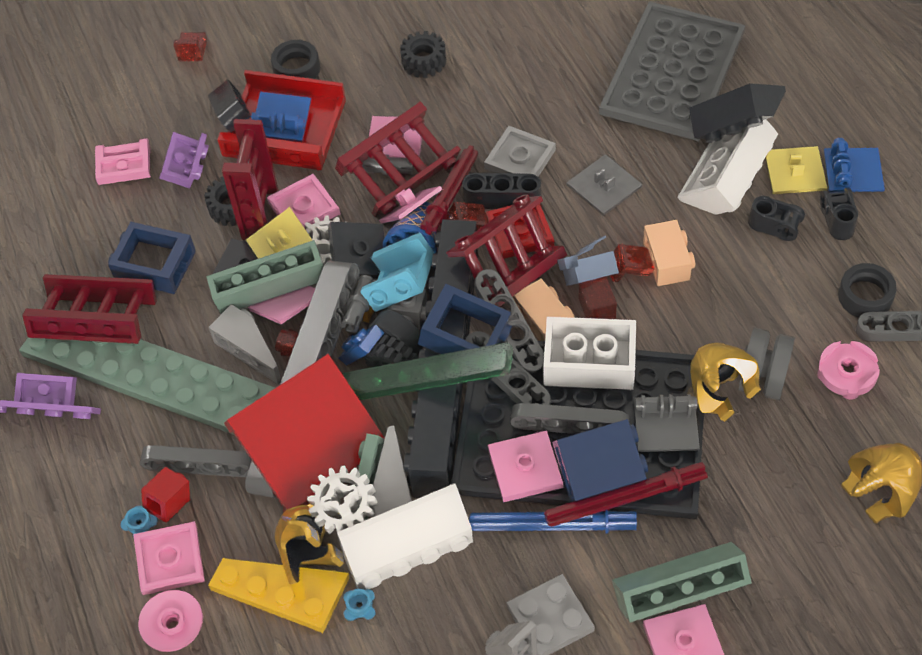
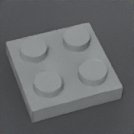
M508 126L484 161V169L494 173H530L539 177L554 154L556 143Z
M563 574L507 602V608L516 623L532 621L536 624L537 655H550L594 632L595 626Z

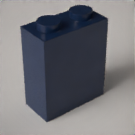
M628 419L552 442L570 502L647 479L645 475L648 472L647 462L643 454L639 455L636 443L639 442L638 433L635 426L629 424Z

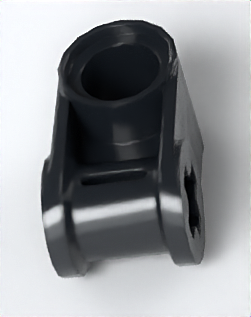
M847 187L843 191L829 193L827 190L821 191L820 208L825 216L829 233L838 240L850 239L854 235L858 220V210L851 188Z
M758 196L752 202L748 224L755 231L763 232L785 241H793L798 236L797 228L799 223L804 220L805 212L797 205L778 201L769 196Z

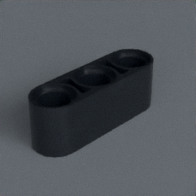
M227 79L208 94L217 118L230 133L235 130L233 125L234 119H249L252 117L242 95L230 80Z
M472 173L467 175L462 182L464 203L473 209H499L514 205L513 200L522 195L528 194L529 197L541 196V180L535 174Z

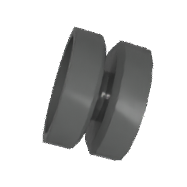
M754 327L745 352L758 363L759 382L761 377L766 378L763 389L764 396L780 401L795 337L779 334L776 337L772 351L768 350L771 337L770 332ZM741 377L738 391L744 392Z

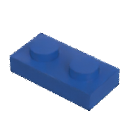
M377 325L367 330L362 328L355 336L352 334L343 343L341 348L344 351L338 359L347 366L367 355L384 332Z

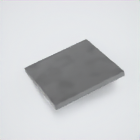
M606 154L567 182L568 187L603 216L643 186L642 183Z

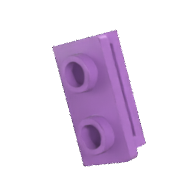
M173 132L159 178L190 189L193 180H199L203 170V165L199 164L200 159H205L209 145L204 144L207 134L201 133L199 140H195Z

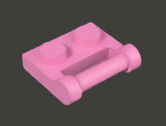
M148 138L140 139L139 142L109 147L104 145L95 146V168L98 185L150 178L151 151Z

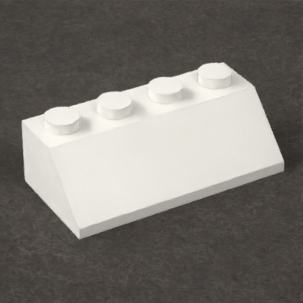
M765 119L763 120V125L751 128L746 126L742 128V132L739 134L722 135V140L709 143L677 198L681 202L715 215L735 211L741 205V199L745 192L751 187L752 180L757 171L761 169L762 162L767 153L772 149L773 142L778 133Z
M455 483L337 532L345 562L357 589L374 588L387 578L405 575L413 567L423 563H433L441 555L451 551H461L473 542L472 528Z

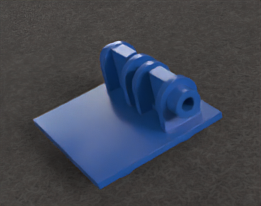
M260 92L256 113L252 112L251 119L262 120L266 138L303 142L311 98Z
M836 138L831 148H824L829 192L843 191L847 187L851 188L852 192L885 191L878 148H848V143L844 138Z

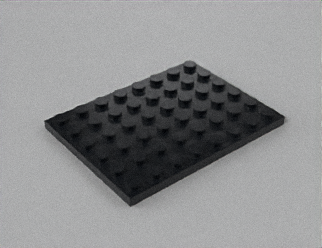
M512 339V340H514V341H521V340H523V339ZM500 340L499 345L513 358L505 342ZM529 341L523 347L516 348L518 352L522 349L525 350L527 357L524 362L526 364L532 363L533 366H536L535 361L538 357L536 355L531 356L526 349L528 345H531ZM538 341L545 353V341ZM635 350L633 390L544 386V364L539 371L530 374L548 391L551 405L622 411L629 415V424H633L635 428L634 398L641 397V395H645V397H659V395L668 397L669 394H672L673 397L687 396V394L695 397L691 380V361L695 355ZM497 359L494 365L490 363V367L496 370L502 369L506 365L500 359ZM471 367L451 485L455 483L461 496L502 500L488 451V444L543 431L523 430L512 426L510 423L511 410L517 403L485 372L482 373ZM514 378L509 382V385L513 388H521L526 382L521 378ZM531 397L532 404H542V399L536 401L533 397ZM698 405L696 417L700 450L638 452L639 455L643 454L646 459L648 472L645 475L647 479L671 471V467L674 466L680 469L701 462L704 413L700 411ZM547 432L563 481V488L511 501L559 506L571 503L552 442L576 434ZM700 481L683 486L681 491L677 489L665 491L608 509V511L636 512L637 514L697 520Z

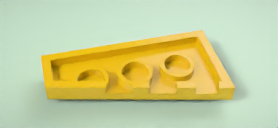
M223 558L208 586L211 591L323 633L350 577L349 573L300 567L299 582L289 584L283 565Z

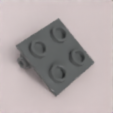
M669 394L668 397H663V395H659V397H645V395H641V397L634 398L636 430L639 442H637L638 452L700 450L696 417L697 397L691 396V394L673 397L672 394Z

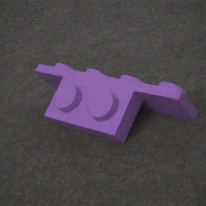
M17 373L14 401L0 400V413H7L8 407L17 408V414L34 415L35 410H45L44 416L62 417L63 412H73V418L91 419V414H100L101 408L74 406L77 378L66 376Z

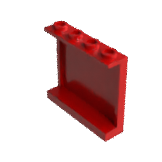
M245 70L244 75L247 84L242 97L251 115L252 112L256 113L260 92L311 98L303 142L266 138L272 164L322 171L346 102L343 83ZM235 130L232 133L229 131L220 132L217 140L222 156L238 159L240 147Z
M329 354L230 417L224 423L229 432L235 434L283 506V513L287 509L296 506L309 505L307 497L315 495L310 488L311 485L319 486L321 482L318 476L329 477L330 468L335 473H340L341 466H345L348 473L353 468L359 469L358 465L361 461L359 458V448L361 442L366 440L367 433L378 435L385 439Z

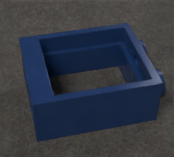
M130 222L126 231L121 234L115 252L111 253L108 266L114 278L153 280L154 290L175 294L196 250L191 235ZM139 242L172 249L162 270L128 263Z
M445 284L421 328L418 344L484 373L488 364L494 365L501 348L497 346L500 340L506 342L512 329V325L508 324L511 312ZM451 308L495 327L484 349L440 330Z

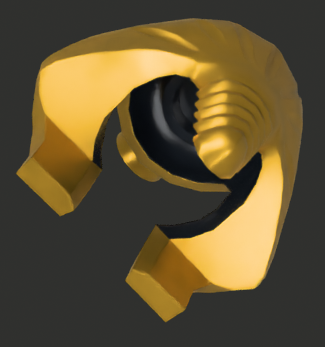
M722 343L706 344L700 347L691 361L692 387L694 395L697 397V405L702 413L718 414L719 418L724 422L730 418L735 412L728 397L717 396L714 392L718 390L719 384L733 381L741 374L743 390L746 397L751 399L761 390L757 361L744 350Z
M895 443L870 447L851 456L848 460L851 473L848 479L841 484V487L851 497H861L863 494H868V492L877 490L882 486H890L892 488V497L880 499L866 510V514L875 524L892 516L905 517L922 485V461L918 453L904 444Z
M310 504L296 506L284 511L275 529V542L289 584L299 582L300 564L337 565L339 567L344 564L343 553L333 544L327 543L326 547L322 546L321 543L326 531L324 529L325 525L319 527L314 521L316 517H312L309 513V509L313 507Z

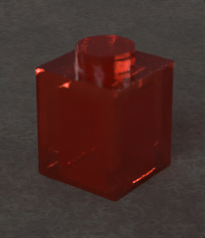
M606 276L579 283V301L586 318L616 319L617 302Z

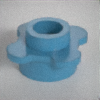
M136 506L126 513L120 525L124 531L128 530L132 534L147 532L151 527L156 526L158 519L154 515H150L142 506Z
M354 589L344 594L343 599L346 603L344 617L346 620L353 621L355 618L370 620L375 616V609L372 608L375 594L372 590ZM358 603H362L361 607H357L356 605Z

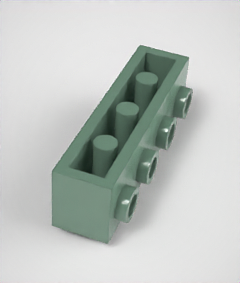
M313 240L206 277L212 299L222 314L231 304L238 309H242L316 284L324 264L316 242Z
M732 542L612 579L619 609L629 622L644 619L648 616L672 610L752 583L745 553Z

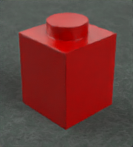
M167 467L163 468L141 489L142 507L150 514L167 523L190 501L189 480L181 473H175Z

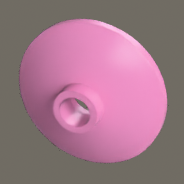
M179 590L165 591L151 598L143 607L139 616V632L143 640L151 648L163 652L176 651L186 647L197 637L202 627L203 613L198 601L192 595ZM171 622H178V625L172 629L168 628Z

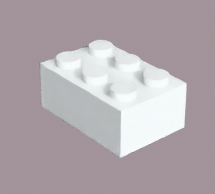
M547 317L544 386L633 390L636 320Z

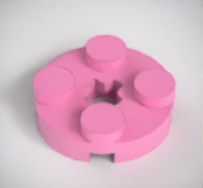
M841 341L835 342L823 351L819 361L817 376L832 392L842 395L849 400L856 399L858 395L869 392L877 382L879 376L877 356L869 347L862 343L851 341L850 344H840ZM842 365L846 367L853 365V373L844 371Z

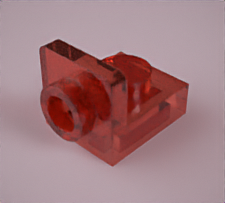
M181 32L180 39L174 40L173 44L178 61H202L207 43L206 33Z
M454 201L447 212L446 220L476 221L477 230L488 223L484 205Z
M618 244L614 250L619 273L611 275L612 282H619L625 273L650 276L655 269L648 247Z

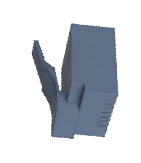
M606 235L581 248L576 254L557 260L560 271L563 270L566 286L619 273L614 251L578 260L577 256L593 249L596 243L606 238Z

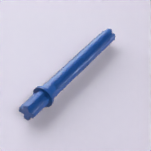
M605 510V512H598L553 527L548 526L544 512L471 513L469 523L472 531L605 530V534H609V530H637V513L608 512V510Z

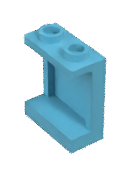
M419 232L373 253L371 259L379 268L380 274L377 281L363 286L360 292L375 312L423 292L434 253L423 235Z

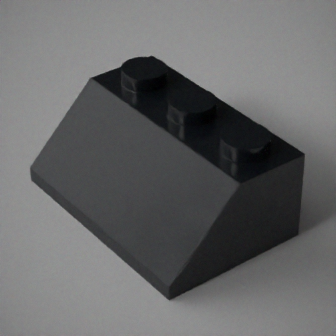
M749 83L689 107L694 139H706L707 143L722 140V135L741 133L742 128L746 126L751 128L763 125V120L775 115L786 92L785 86Z

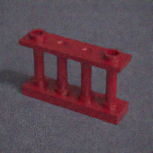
M421 101L337 159L335 169L342 177L348 172L350 174L354 173L377 201L372 211L374 217L381 213L386 215L397 206L395 195L402 190L406 191L409 188L413 191L442 169H445V171L451 169L457 162V156L461 149L458 145L449 152L444 149L424 125V116L427 108ZM409 129L412 131L416 130L439 158L428 167L403 138L404 133ZM389 143L395 144L417 170L418 174L406 181L383 153V147ZM369 157L378 162L398 187L387 196L362 167V162Z
M234 119L233 125L240 147L237 163L224 162L222 174L241 239L246 240L267 224L264 212L266 194H274L279 189L262 120Z
M528 194L513 200L514 205L473 234L455 241L456 246L446 252L448 257H464L474 279H476L478 273L483 269L474 250L485 244L498 274L512 297L557 264V260L565 258L567 253L563 245L551 246L547 244L532 211L534 207L543 202L542 196L529 197ZM522 216L537 248L535 250L536 254L530 258L513 224ZM502 230H504L518 261L517 268L511 272L494 238ZM486 277L483 278L482 288L488 287L492 293L491 298H488L489 301L495 296L502 294L499 291L495 295ZM500 301L497 302L495 305L500 307L505 302Z
M44 274L43 281L47 300L43 308H26L22 317L28 338L139 344L141 331L137 312L141 304H156L153 280ZM59 300L74 301L69 311L55 310ZM86 301L101 302L97 312L82 311ZM113 303L128 304L124 314L109 312Z

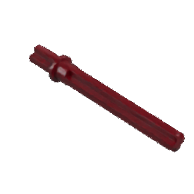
M468 146L467 149L463 150L442 186V190L438 193L433 204L427 207L425 211L426 216L420 228L425 230L428 235L436 232L442 220L447 219V211L462 186L463 179L468 175L479 153L477 150H474V146Z
M703 462L680 469L674 466L671 467V471L646 480L548 509L544 512V516L548 526L553 527L674 489L681 491L685 485L707 479L708 474Z

